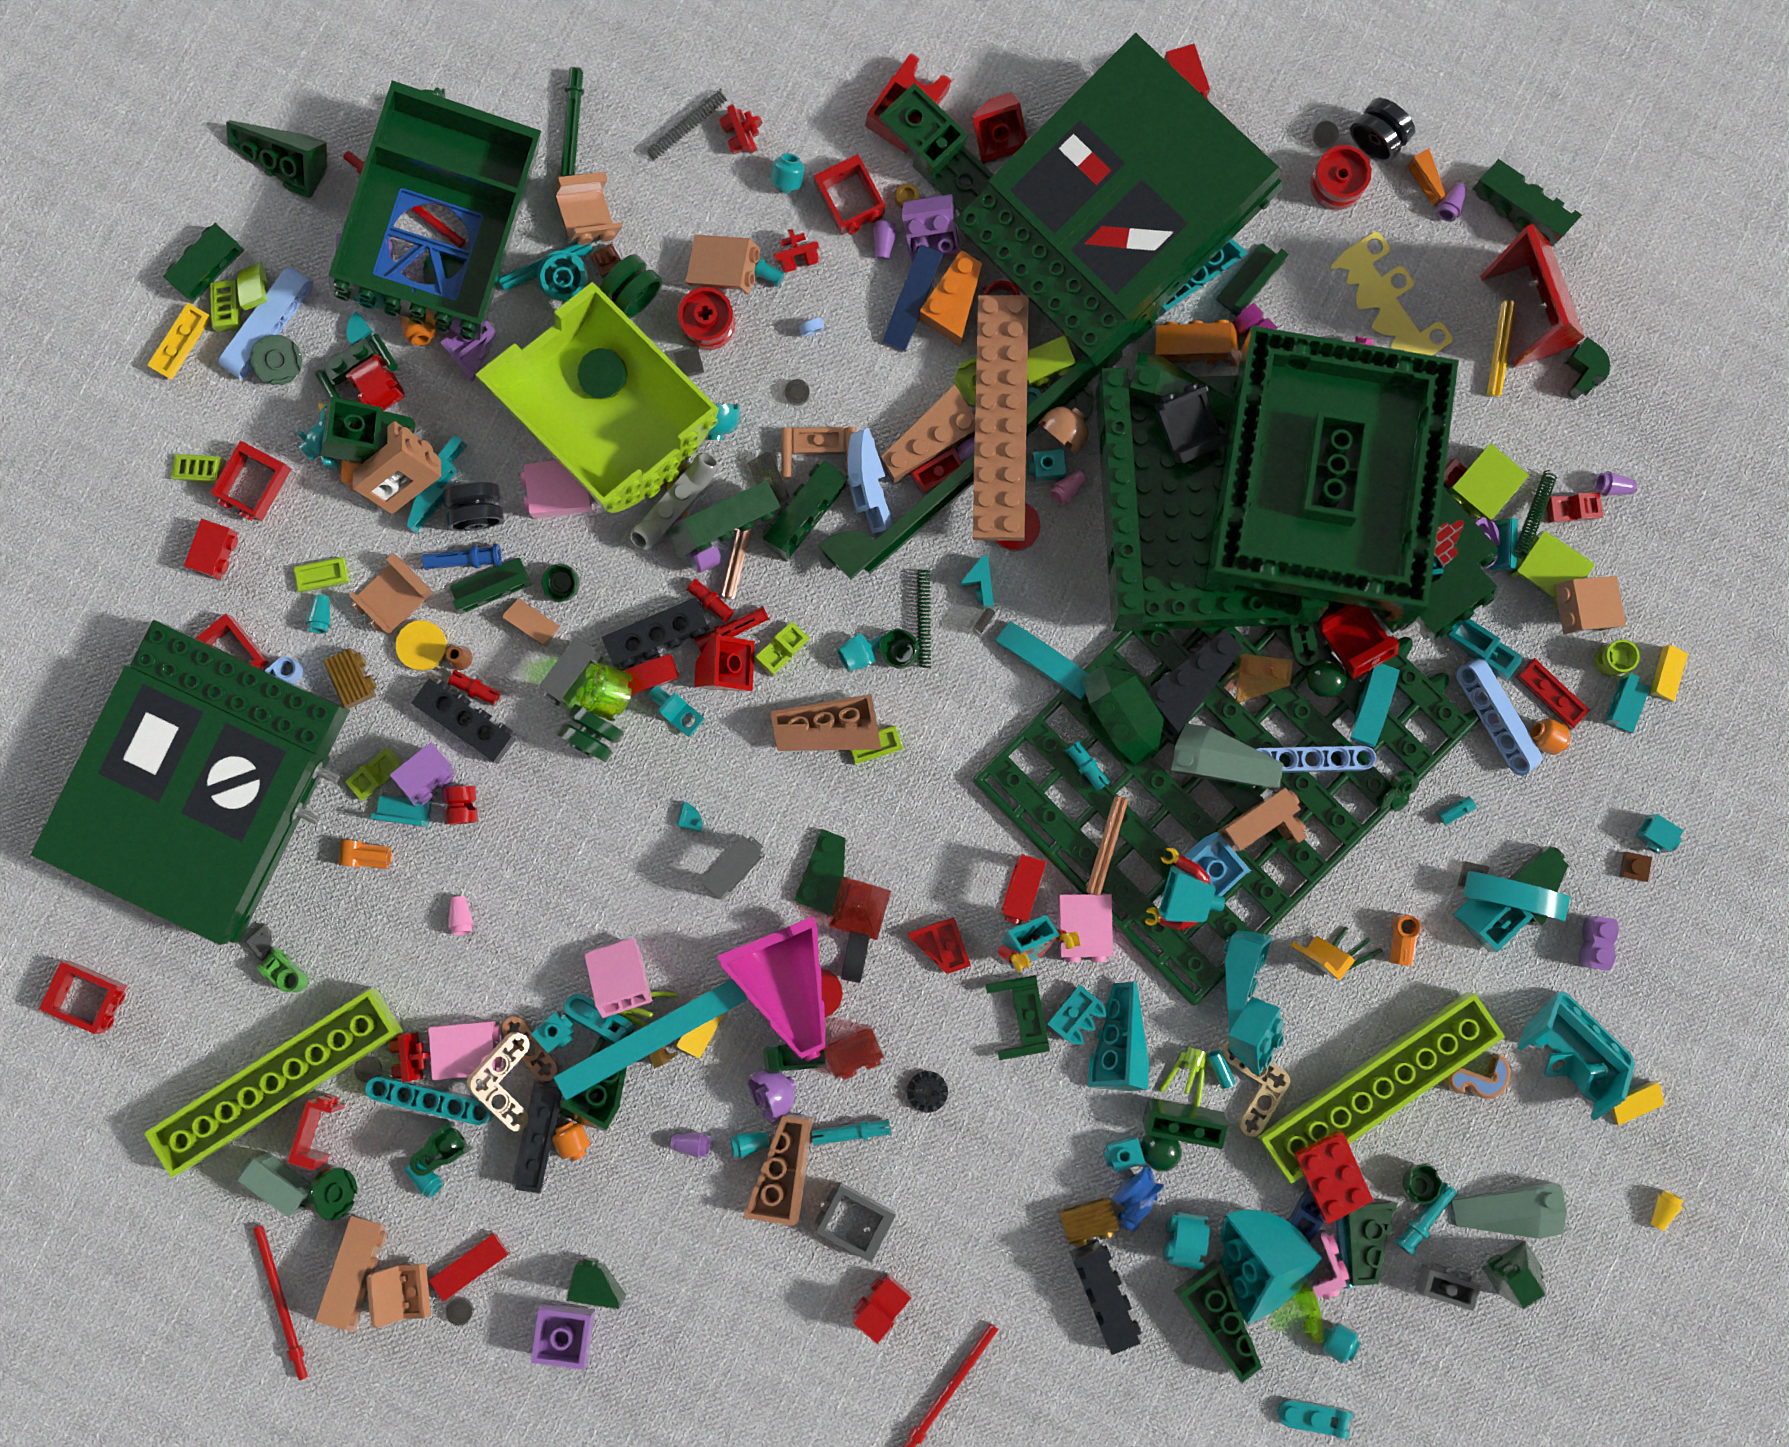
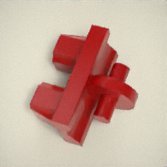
M734 104L726 107L728 113L719 119L720 125L726 133L733 130L737 133L735 137L727 142L730 150L735 154L746 150L750 153L756 152L758 149L753 137L760 134L758 127L763 123L761 117L752 116L751 111H746L743 114V111L736 109Z
M793 229L787 230L789 237L780 240L782 247L792 245V248L773 253L775 261L779 262L784 273L797 270L793 258L795 255H803L806 267L819 263L818 241L798 246L797 242L806 240L805 234L795 235Z
M419 1033L397 1035L398 1038L389 1041V1051L391 1054L399 1053L400 1063L392 1065V1078L402 1079V1082L423 1079L422 1069H425V1058H431L430 1052H424L423 1043H419Z

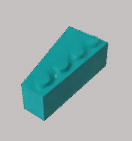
M1231 239L1158 311V317L1160 318L1240 261L1248 252L1235 240Z

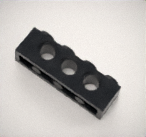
M695 597L602 637V640L613 665L616 668L626 669L635 665V660L639 658L650 659L659 654L658 650L668 647V649L676 648L683 644L682 640L689 637L692 640L706 634L705 630L710 628ZM679 619L687 621V626L683 631L674 630V624ZM661 629L663 631L662 639L652 641L650 638L652 631ZM632 639L640 641V646L635 651L627 649V644Z
M429 678L411 703L498 764L516 740L510 735L513 730L501 722L498 726L490 721L492 715L482 708H479L478 711L469 706L472 702L461 693L456 697L449 692L451 686L438 678L435 682ZM449 698V708L441 711L439 707L441 700ZM467 712L470 713V722L462 726L460 723L461 715ZM485 727H490L492 731L490 738L482 740L480 737L481 730Z

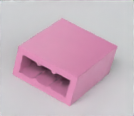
M557 460L524 464L521 482L523 488H527L528 496L524 497L525 511L530 512L534 519L594 511L592 496Z
M1100 894L1097 896L1058 895V929L1064 930L1066 933L1078 932L1081 946H1074L1073 949H1066L1065 943H1059V957H1065V962H1081V957H1091V962H1106V957H1113L1112 894Z
M634 938L624 939L616 944L599 947L585 953L595 1005L602 1018L653 1002L641 950Z
M496 1020L429 1027L432 1080L469 1077L498 1045V1042L501 1041L500 1026H496ZM496 1057L492 1061V1069L500 1071L499 1068L503 1067V1058ZM486 1069L484 1070V1073L491 1075Z

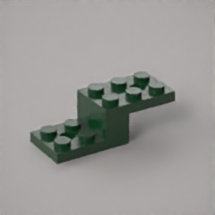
M915 82L879 116V121L915 155L912 167L942 196L952 194L955 208L960 213L990 185L988 180L993 176V173L965 147L968 134ZM913 113L918 114L921 117V122L913 124L908 120V116ZM961 177H967L971 180L972 185L970 187H962L958 180Z

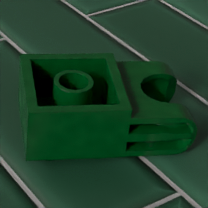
M331 396L325 412L320 455L363 464L388 444L387 426L395 421L401 426L407 427L413 434L416 423L411 417L382 411V407Z

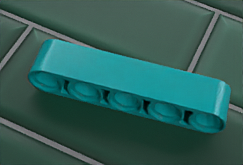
M387 1075L370 1079L365 1089L367 1096L374 1101L473 1125L485 1124L494 1116L486 1109V1117L484 1119L478 1118L475 1109L478 1105H483L474 1096L412 1081L402 1082V1079H395ZM378 1081L383 1082L386 1087L383 1095L376 1092L375 1085ZM403 1087L410 1090L411 1097L408 1101L401 1098L400 1091ZM428 1093L433 1094L436 1098L434 1107L426 1104L425 1097ZM453 1099L461 1103L459 1113L451 1110L450 1103Z

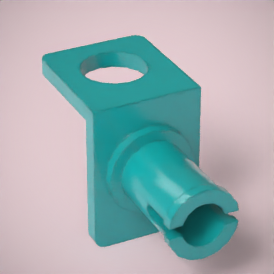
M658 685L648 695L649 699L661 707L658 712L687 737H691L705 720L700 713L675 692L670 696ZM687 714H692L695 718L693 725L690 727L682 725V718Z
M1575 1052L1551 1053L1548 1056L1543 1074L1546 1077L1568 1076L1583 1093H1588L1592 1079H1606L1608 1077V1068L1604 1063L1586 1064ZM1564 1060V1064L1560 1069H1552L1556 1061Z

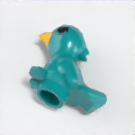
M320 402L318 403L320 417L317 425L306 434L300 430L296 432L303 440L298 446L311 461L319 456L322 463L329 470L339 469L340 464L335 459L320 455L324 418L328 403Z

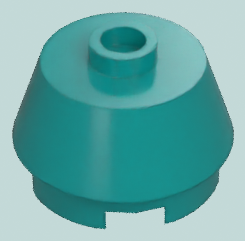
M564 250L554 251L545 256L539 264L537 270L538 284L541 290L554 300L568 301L584 289L587 284L588 273L586 266L581 258L572 252Z

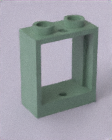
M266 1153L261 1156L257 1155L253 1159L249 1158L241 1167L240 1172L242 1175L237 1181L288 1218L303 1211L308 1205V1191L311 1182L272 1154Z

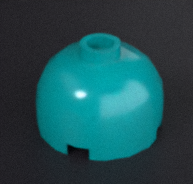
M715 404L719 408L716 417L718 422L709 430L707 434L708 440H723V435L730 434L736 429L740 418V404Z

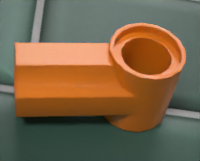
M341 839L337 865L352 867L369 866L372 868L388 869L392 858L391 847L369 845L361 841Z
M1399 914L1394 917L1391 923L1393 936L1389 962L1413 966L1416 939L1421 930V924L1414 916ZM1408 919L1411 923V928L1408 932L1404 933L1401 929V924L1404 920Z

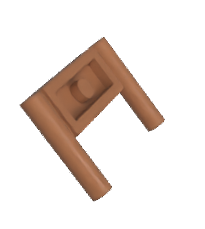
M782 427L781 478H791V453H794V455L847 453V477L849 478L848 449L851 434L856 433V427Z

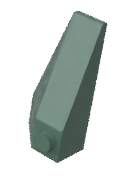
M1186 723L1175 745L1171 770L1180 775L1279 789L1284 764L1212 727Z
M1545 1182L1451 1200L1455 1226L1538 1239L1564 1234L1567 1209L1562 1185L1554 1182Z

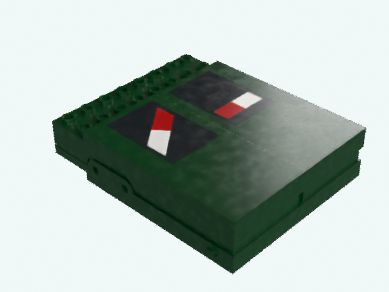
M1135 32L1032 137L1028 138V141H1025V144L1000 169L996 170L997 172H994L993 176L988 180L990 185L954 222L961 232L1097 367L1132 332L1135 334L1253 217L1261 210L1266 209L1270 201L1283 189V184L1279 179L1281 176L1279 166Z

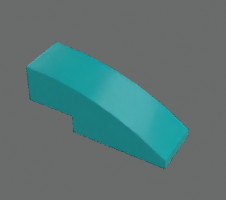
M1471 619L1464 623L1459 621L1453 626L1454 630L1447 636L1473 659L1481 658L1485 660L1492 672L1506 682L1522 662V655L1501 643V638Z
M1381 663L1368 671L1364 692L1359 699L1350 735L1351 740L1371 747L1376 746L1392 701L1399 669Z

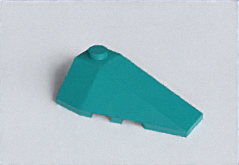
M1238 930L1232 936L1227 937L1224 951H1227L1225 969L1229 1032L1247 1005L1248 997L1251 998L1257 988L1258 981L1255 975L1259 973L1261 967H1264L1273 937L1271 934L1264 935L1257 932Z
M1134 981L1113 983L1105 1009L1106 1020L1103 1029L1098 1031L1096 1037L1099 1039L1095 1054H1091L1089 1060L1088 1087L1119 1091L1148 1090L1149 1059L1138 985Z

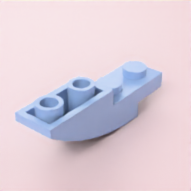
M869 428L851 434L848 449V476L856 513L865 511L872 534L889 529L893 522L892 515L883 496V490L878 482L879 478L885 476L883 465L877 454L875 442Z

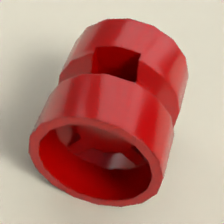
M476 786L442 788L443 803L447 805V808L443 810L445 825L478 822L477 808L473 806V803L477 800Z

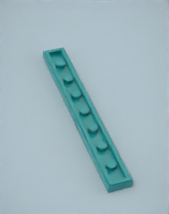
M730 979L553 1078L565 1100H568L748 1000L747 995Z

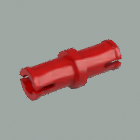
M697 578L688 585L686 591L703 603V608L711 610L724 623L733 616L735 610L718 598V593L715 591L711 592Z
M456 669L448 680L449 685L467 692L469 697L473 698L475 696L492 706L496 705L501 696V691L481 683L482 680L478 678L468 677Z

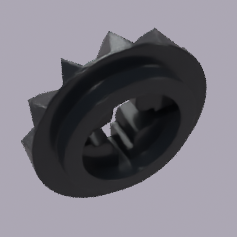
M922 1071L914 1075L907 1087V1097L916 1110L924 1113L936 1112L947 1100L948 1087L943 1077L938 1073ZM930 1081L931 1090L939 1092V1094L930 1095L928 1103H925L924 1094H920L916 1090L925 1089L927 1082Z

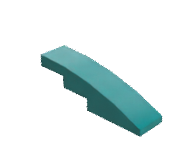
M456 434L453 435L438 454V457L441 459V477L420 492L414 500L407 527L416 534L444 503L442 494L444 490L442 489L458 472L452 463L467 445Z
M1012 621L1008 622L995 640L997 644L1016 655L1026 665L1038 671L1042 677L1082 701L1086 696L1082 678L1087 676L1088 673Z

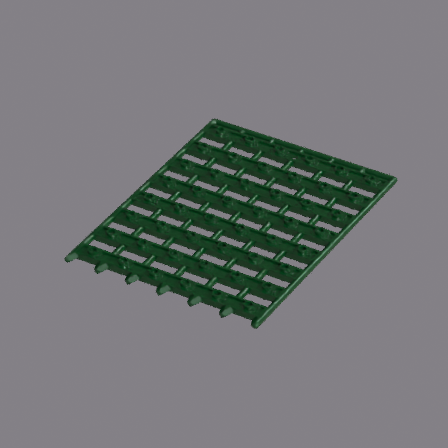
M1328 600L1329 607L1323 614L1326 615L1332 611L1337 612L1344 608L1346 603ZM1367 607L1374 616L1375 612L1370 607ZM1298 624L1294 631L1295 633H1300L1301 640L1303 641V635L1307 628H1302L1301 624ZM1267 625L1266 627L1269 630L1253 645L1235 627L1197 628L1182 644L1167 630L1122 631L1083 669L1090 674L1102 665L1136 674L1148 691L1168 671H1174L1192 655L1188 651L1204 636L1211 641L1227 629L1241 646L1242 650L1232 662L1233 665L1221 676L1186 723L1189 724L1206 707L1234 735L1232 738L1254 749L1284 748L1260 724L1276 707L1305 736L1295 747H1310L1312 744L1315 747L1353 746L1332 724L1347 709L1356 715L1359 699L1364 692L1367 676L1361 682L1357 678L1353 679L1343 664L1332 654L1333 650L1328 643L1324 646L1316 638L1319 652L1317 661L1323 659L1337 661L1345 669L1347 677L1344 690L1336 696L1340 702L1324 717L1296 689L1306 679L1309 667H1302L1288 681L1260 653L1275 637L1292 652L1289 638L1290 625ZM1132 635L1162 663L1146 679L1117 652ZM1402 637L1397 640L1399 643L1398 654L1382 664L1400 670L1396 687L1412 703L1397 718L1388 710L1376 746L1368 747L1376 753L1385 745L1420 782L1481 719L1475 709L1464 715L1443 694L1449 683L1448 674L1438 673L1427 678L1407 659L1413 647V641L1409 637ZM1303 645L1304 650L1300 654V658L1303 657L1306 661H1309L1313 654L1312 652H1307L1306 645ZM1240 671L1269 699L1254 716L1224 688ZM1062 690L973 777L972 781L1083 895H1093L1087 892L1090 878L1084 882L1057 852L1062 848L1091 877L1099 848L1080 829L1097 813L1107 822L1114 797L1118 796L1117 793L1133 777L1162 805L1146 823L1128 805L1126 806L1118 833L1126 843L1112 855L1102 890L1106 894H1112V900L1126 913L1121 919L1112 910V925L1191 1005L1195 1006L1226 976L1225 963L1217 969L1189 939L1205 923L1225 942L1228 936H1232L1238 930L1252 931L1226 904L1221 912L1210 910L1205 922H1198L1182 932L1161 926L1159 922L1154 925H1148L1145 922L1147 918L1155 919L1154 914L1147 913L1146 911L1151 907H1156L1153 902L1164 892L1171 866L1176 867L1175 863L1166 864L1162 861L1161 857L1172 860L1173 854L1166 850L1169 847L1153 829L1170 813L1199 843L1204 837L1217 832L1262 801L1264 798L1261 794L1267 787L1255 786L1253 788L1247 784L1207 779L1234 806L1217 824L1189 796L1205 778L1192 776L1180 787L1153 759L1156 754L1135 765L1115 746L1090 706L1087 695L1081 701L1067 691ZM1061 705L1090 733L1080 743L1086 752L1098 741L1126 769L1110 786L1105 784L1102 789L1096 791L1085 774H1081L1078 771L1080 768L1066 752L1070 746L1045 722ZM1419 709L1448 737L1433 754L1404 726ZM1163 722L1159 751L1169 742L1175 747L1183 728L1179 733L1173 735ZM1025 740L1054 768L1038 786L1009 758ZM1333 752L1331 762L1335 766L1340 765L1341 757ZM1358 752L1357 762L1360 765H1365L1367 761L1365 754ZM1282 753L1279 761L1284 764V767H1288L1290 758ZM1374 766L1362 771L1341 772L1326 789L1309 772L1282 773L1281 783L1288 790H1292L1299 801L1306 807L1298 816L1302 823L1305 824L1314 816L1342 845L1325 861L1305 840L1288 845L1275 827L1263 835L1270 845L1255 860L1244 850L1235 851L1251 871L1246 873L1222 897L1225 898L1226 903L1243 887L1271 915L1256 931L1257 933L1267 935L1392 810L1391 805L1383 809L1380 808L1383 797L1392 787L1389 785L1390 782ZM989 775L1018 803L1014 809L985 781ZM1061 776L1090 804L1074 822L1045 794ZM1348 780L1377 808L1362 825L1333 797ZM1025 812L1054 840L1050 846L1021 818ZM1133 849L1162 877L1146 895L1117 867ZM1277 851L1307 880L1291 897L1261 868ZM1133 922L1162 950L1158 956L1129 928ZM1169 959L1199 987L1195 993L1165 964Z

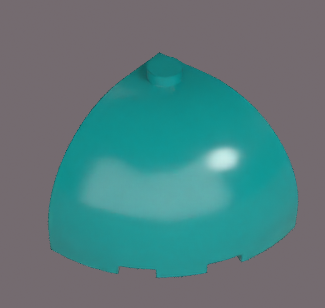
M1245 1209L1227 1214L1220 1236V1241L1224 1242V1255L1220 1256L1221 1264L1225 1271V1276H1229L1238 1309L1248 1325L1269 1315L1290 1300L1309 1280L1321 1257L1296 1227L1277 1215L1261 1210Z

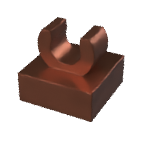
M612 243L590 254L603 279L621 261Z

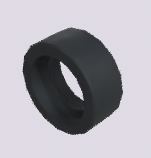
M850 931L841 973L842 980L861 983L870 940L869 934Z

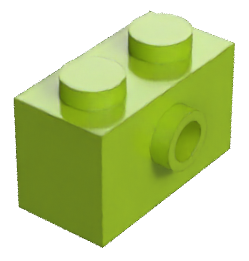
M1065 335L1028 351L1027 379L1031 387H1044L1051 383L1050 379L1057 376L1061 378L1076 365Z

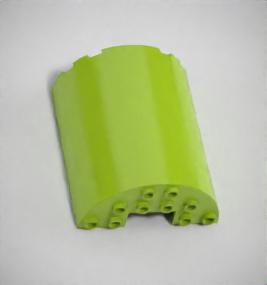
M591 282L554 311L555 324L523 350L516 343L511 345L477 372L476 378L607 512L614 513L637 504L647 496L649 498L654 497L660 491V486L666 481H673L679 474L678 470L696 452L709 433V430L717 424L718 419L716 417L719 408ZM598 348L612 350L625 362L627 369L626 384L613 398H593L586 394L579 385L577 376L578 366L583 356L591 350Z

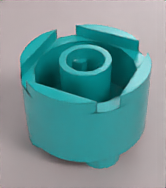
M1178 1211L1172 1214L1171 1218L1168 1217L1166 1233L1170 1234L1168 1244L1164 1245L1163 1260H1168L1169 1265L1202 1270L1204 1263L1199 1261L1201 1255L1206 1256L1209 1242V1225H1204V1223L1209 1221V1218L1207 1216Z

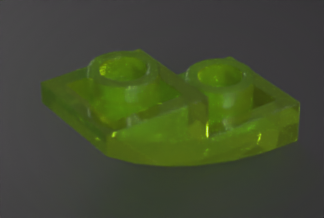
M1306 1283L1296 1293V1305L1299 1306V1310L1304 1314H1309V1317H1305L1304 1333L1307 1334V1337L1312 1342L1323 1343V1323L1319 1303L1312 1287Z

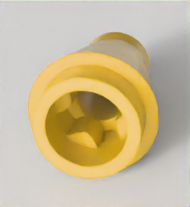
M1663 1190L1662 1194H1658L1650 1224L1665 1231L1667 1226L1682 1210L1684 1200L1672 1192Z

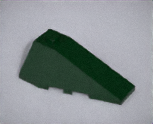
M232 120L226 121L227 144L229 147L248 161L258 163L265 169L264 173L270 177L275 176L283 182L282 186L288 191L307 198L313 196L327 167V142L305 134Z

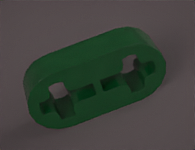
M1292 624L1289 627V638L1294 660L1299 666H1312L1319 656L1312 624H1301L1302 628H1307L1303 635L1304 640L1302 641L1300 633H1295L1294 631L1298 624ZM1303 645H1306L1307 652H1312L1313 654L1309 661H1306L1303 657L1300 658V654L1304 650Z

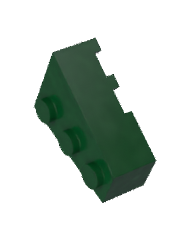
M1526 1241L1518 1244L1503 1255L1497 1254L1487 1261L1488 1264L1482 1267L1497 1293L1523 1310L1546 1296L1545 1284L1542 1281L1544 1278L1541 1272L1543 1270L1542 1266Z

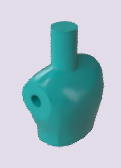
M860 633L846 640L842 646L836 649L837 655L846 671L850 672L855 669H861L875 662L872 650L879 647L882 636L879 635L867 641Z

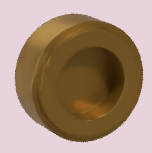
M910 183L901 184L895 191V202L901 209H903V202L919 200L920 197L918 188Z

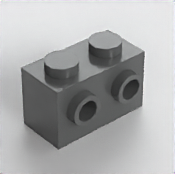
M1432 1263L1431 1267L1422 1264L1415 1287L1416 1291L1424 1296L1474 1311L1481 1285L1472 1281L1471 1275L1461 1271H1457L1456 1275L1446 1272L1447 1267Z

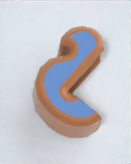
M1493 1053L1487 1068L1486 1077L1459 1068L1443 1079V1083L1448 1089L1460 1094L1466 1092V1087L1471 1094L1477 1097L1494 1099L1504 1092L1509 1083L1511 1075L1510 1066L1506 1058L1500 1054Z

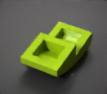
M262 262L238 272L237 289L239 303L245 311L268 302L264 287L268 285Z
M791 621L754 660L773 677L810 638Z
M387 747L368 764L362 765L345 782L360 801H363L392 779L390 774L403 765V763L390 747Z

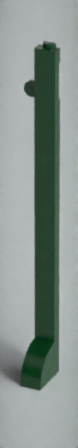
M1158 312L1135 334L1132 332L1097 367L1085 356L1027 407L1026 437L1040 426L1039 421L1046 413L1053 408L1062 407L1101 372L1102 368H1106L1108 365L1114 366L1119 362L1123 355L1122 350L1131 342L1135 343L1155 325V321L1158 320ZM975 453L876 540L861 532H842L832 535L819 543L818 546L821 552L838 571L842 570L850 580L862 570L871 574L974 484Z

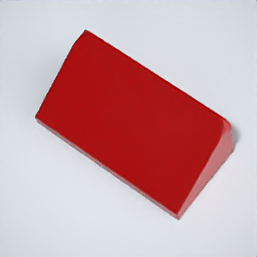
M952 448L912 471L910 476L922 494H925L937 487L963 462L955 448Z

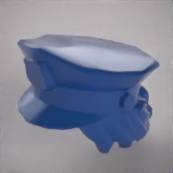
M1145 1166L1140 1172L1133 1175L1112 1197L1114 1202L1121 1203L1124 1207V1210L1118 1214V1219L1122 1226L1130 1232L1139 1229L1140 1221L1150 1213L1154 1200L1158 1199L1157 1193L1164 1188V1184L1155 1183L1152 1169H1149L1148 1166Z

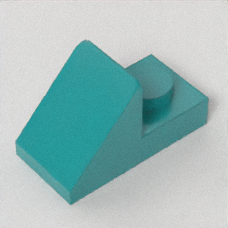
M983 555L960 583V587L980 585V588L976 589L977 604L982 603L983 610L993 609L994 606L988 555Z

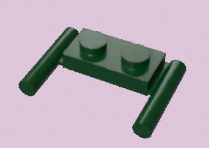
M373 334L369 341L363 338L323 364L325 370L316 371L315 376L329 399L331 396L340 398L334 386L348 379L346 377L347 373L376 354L382 358L389 371L393 372L398 369L396 361L378 334Z
M1036 975L985 984L987 994L1006 990L1013 991L1022 1046L997 1050L999 1061L1050 1052Z

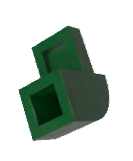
M1586 337L1577 345L1565 362V364L1580 374L1567 395L1574 400L1582 394L1586 396L1594 385H1600L1609 375L1610 360L1606 351L1589 337Z

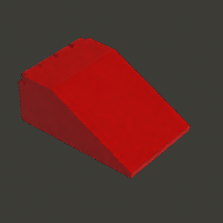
M1533 224L1526 226L1480 276L1481 280L1484 281L1529 266L1534 281L1538 282L1536 287L1543 305L1546 304L1545 311L1553 328L1512 363L1514 368L1560 354L1562 351L1574 347L1585 338L1552 246Z

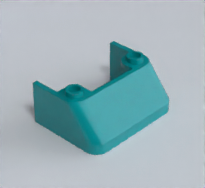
M1563 991L1558 992L1524 1027L1517 1048L1522 1051L1529 1045L1542 1048L1547 1044L1556 1053L1575 1052L1586 1064L1604 1063L1608 1068V1077L1603 1080L1592 1079L1589 1092H1582L1586 1099L1594 1103L1590 1118L1595 1121L1626 1100L1635 1061L1630 1052L1569 994Z

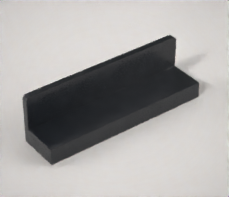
M538 1082L533 1084L527 1112L529 1119L523 1130L512 1180V1186L515 1190L541 1194L562 1093L557 1087L540 1085Z

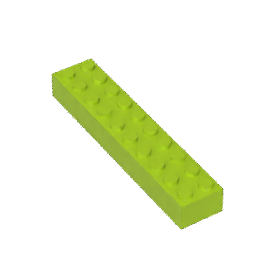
M369 989L146 1131L144 1135L170 1178L176 1177L404 1031L378 989Z
M1466 992L1256 1137L1283 1178L1292 1184L1304 1176L1294 1153L1338 1130L1344 1133L1348 1144L1352 1143L1502 1040L1505 1036L1476 993Z

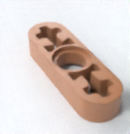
M519 1016L506 1019L502 1026L504 1036L510 1033L511 1022L514 1024L519 1022L521 1025L519 1032L523 1035L528 1033L530 1035L527 1037L528 1040L537 1044L538 1050L534 1056H528L525 1053L522 1057L534 1075L541 1081L553 1079L559 1072L558 1062L531 1035L534 1031L528 1023ZM513 1039V1040H512V1043H513V1045H514L513 1047H514V1049H517V1050H518V1049L520 1048V1046H519V1044L516 1042V1040ZM542 1052L545 1055L544 1058H541L543 1063L546 1065L552 1064L550 1069L551 1075L540 1072L543 1067L539 1061L535 1065L532 1063V1060L540 1057Z

